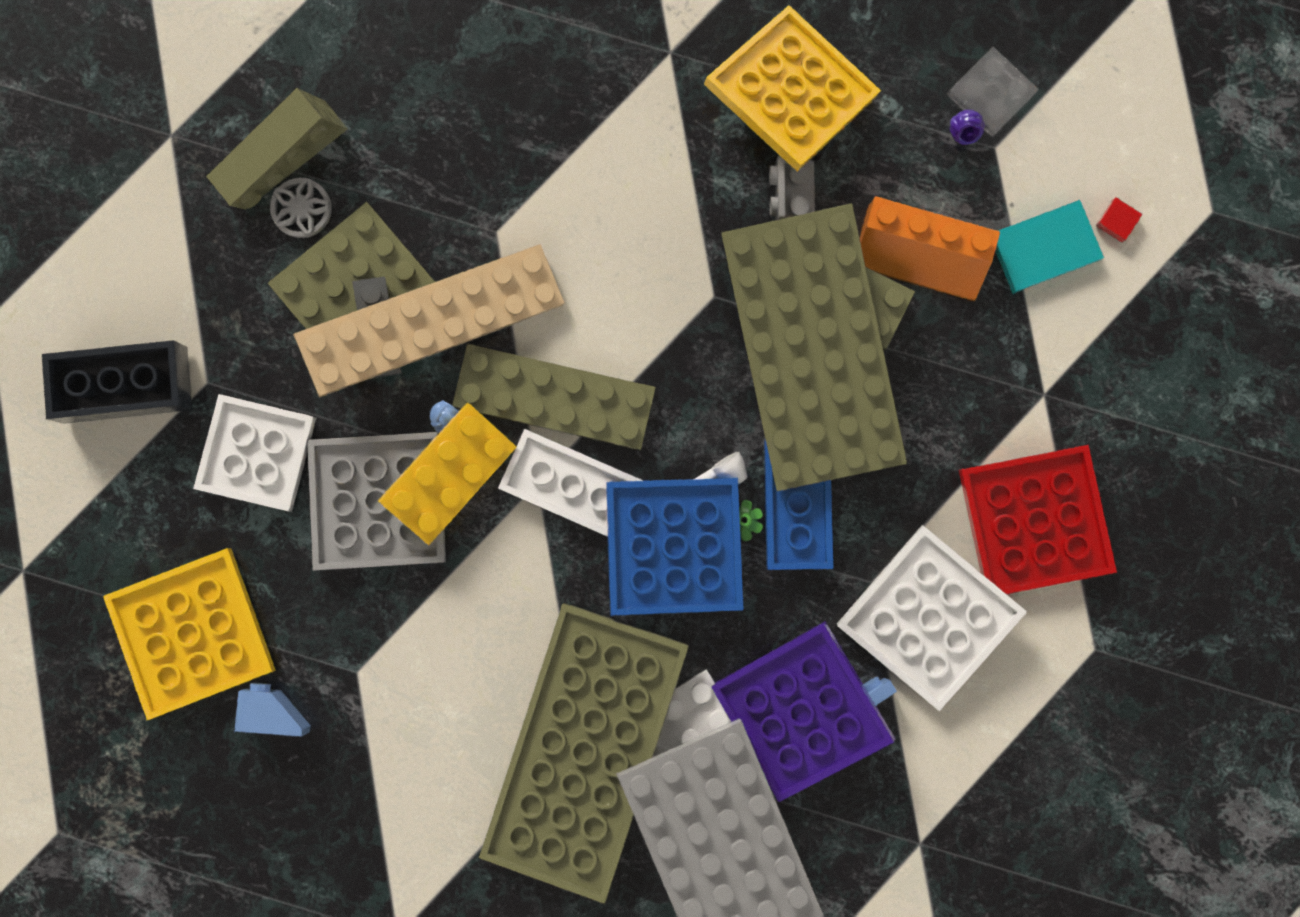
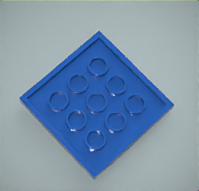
M738 478L606 482L610 615L743 610Z

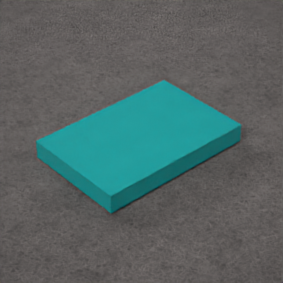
M1081 200L998 230L1000 235L995 251L1013 294L1104 259Z

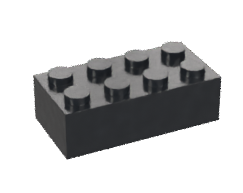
M175 340L41 354L46 420L67 424L192 410L188 348Z

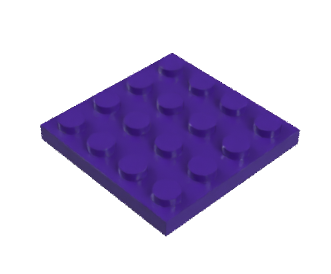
M826 622L803 633L711 686L731 722L737 719L742 721L768 785L778 802L895 741L894 735Z

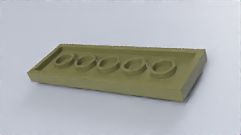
M467 344L452 406L461 409L466 403H469L480 414L641 451L655 387Z

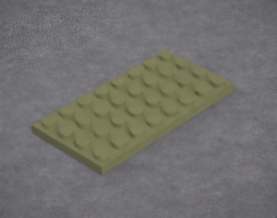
M852 203L722 232L721 235L776 491L907 464Z
M567 603L562 604L479 856L480 859L605 904L634 817L617 773L653 758L689 645Z

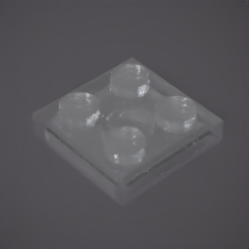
M992 47L950 89L947 95L963 110H974L980 113L985 123L984 130L993 138L1039 89Z

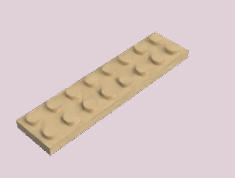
M539 244L294 333V337L319 397L556 309L565 303L542 246Z

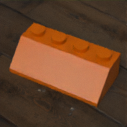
M875 196L868 207L859 239L865 267L887 277L975 301L992 264L1000 231Z

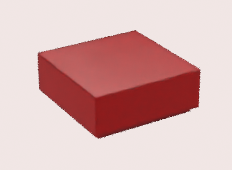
M1115 197L1095 226L1123 243L1127 240L1143 214Z

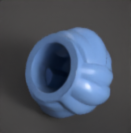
M443 400L436 403L430 411L431 425L435 431L440 433L459 410Z

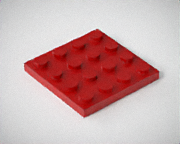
M1089 445L959 470L980 573L1005 594L1117 573Z

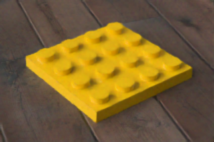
M790 6L786 7L708 75L704 82V85L797 172L864 110L881 91Z
M226 548L103 596L147 720L276 671L231 548Z

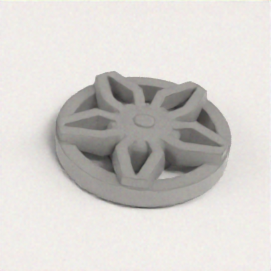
M295 178L288 180L273 192L270 203L272 219L281 231L291 237L308 238L314 236L325 228L331 217L332 206L327 192L321 185L311 179ZM298 185V187L296 188L297 195H295L292 191L288 190L289 188ZM307 185V194L302 195V191ZM313 187L322 194L324 200L312 199L314 196ZM285 194L290 196L291 199L287 202L281 196ZM278 202H280L283 207H287L285 209H282L279 212V214H277ZM314 204H321L325 206L315 209ZM324 213L320 222L314 227L313 215L317 216ZM286 214H290L289 219L281 221ZM297 221V225L302 231H293L286 228V226L292 225ZM308 221V230L304 227L302 222Z

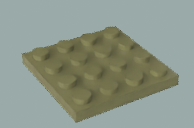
M366 202L269 281L268 284L301 324L308 329L357 311L352 281L385 276L389 299L432 284L435 281Z

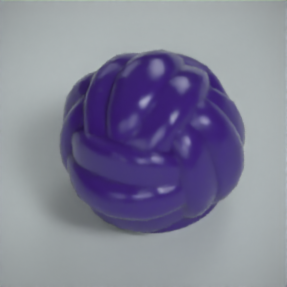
M974 110L961 111L952 117L950 121L952 138L960 144L968 145L975 143L984 133L985 123L982 115Z

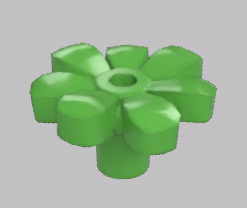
M743 500L741 507H739L740 535L744 542L752 539L751 532L760 533L763 525L757 522L763 516L761 510L758 508L751 510L752 503L748 500ZM741 518H745L746 522L742 523Z

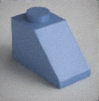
M250 683V688L238 691L235 721L236 732L303 736L310 732L309 723L281 690H271V684Z

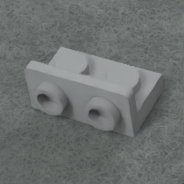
M777 156L775 166H770L769 183L770 185H775V197H770V216H775V220L815 212L814 161H808L797 172L781 156Z

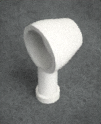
M735 452L716 463L712 469L695 479L738 478V484L747 479L745 462L740 452Z

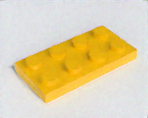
M466 403L383 494L378 502L425 543L430 545L516 449V446L472 405Z

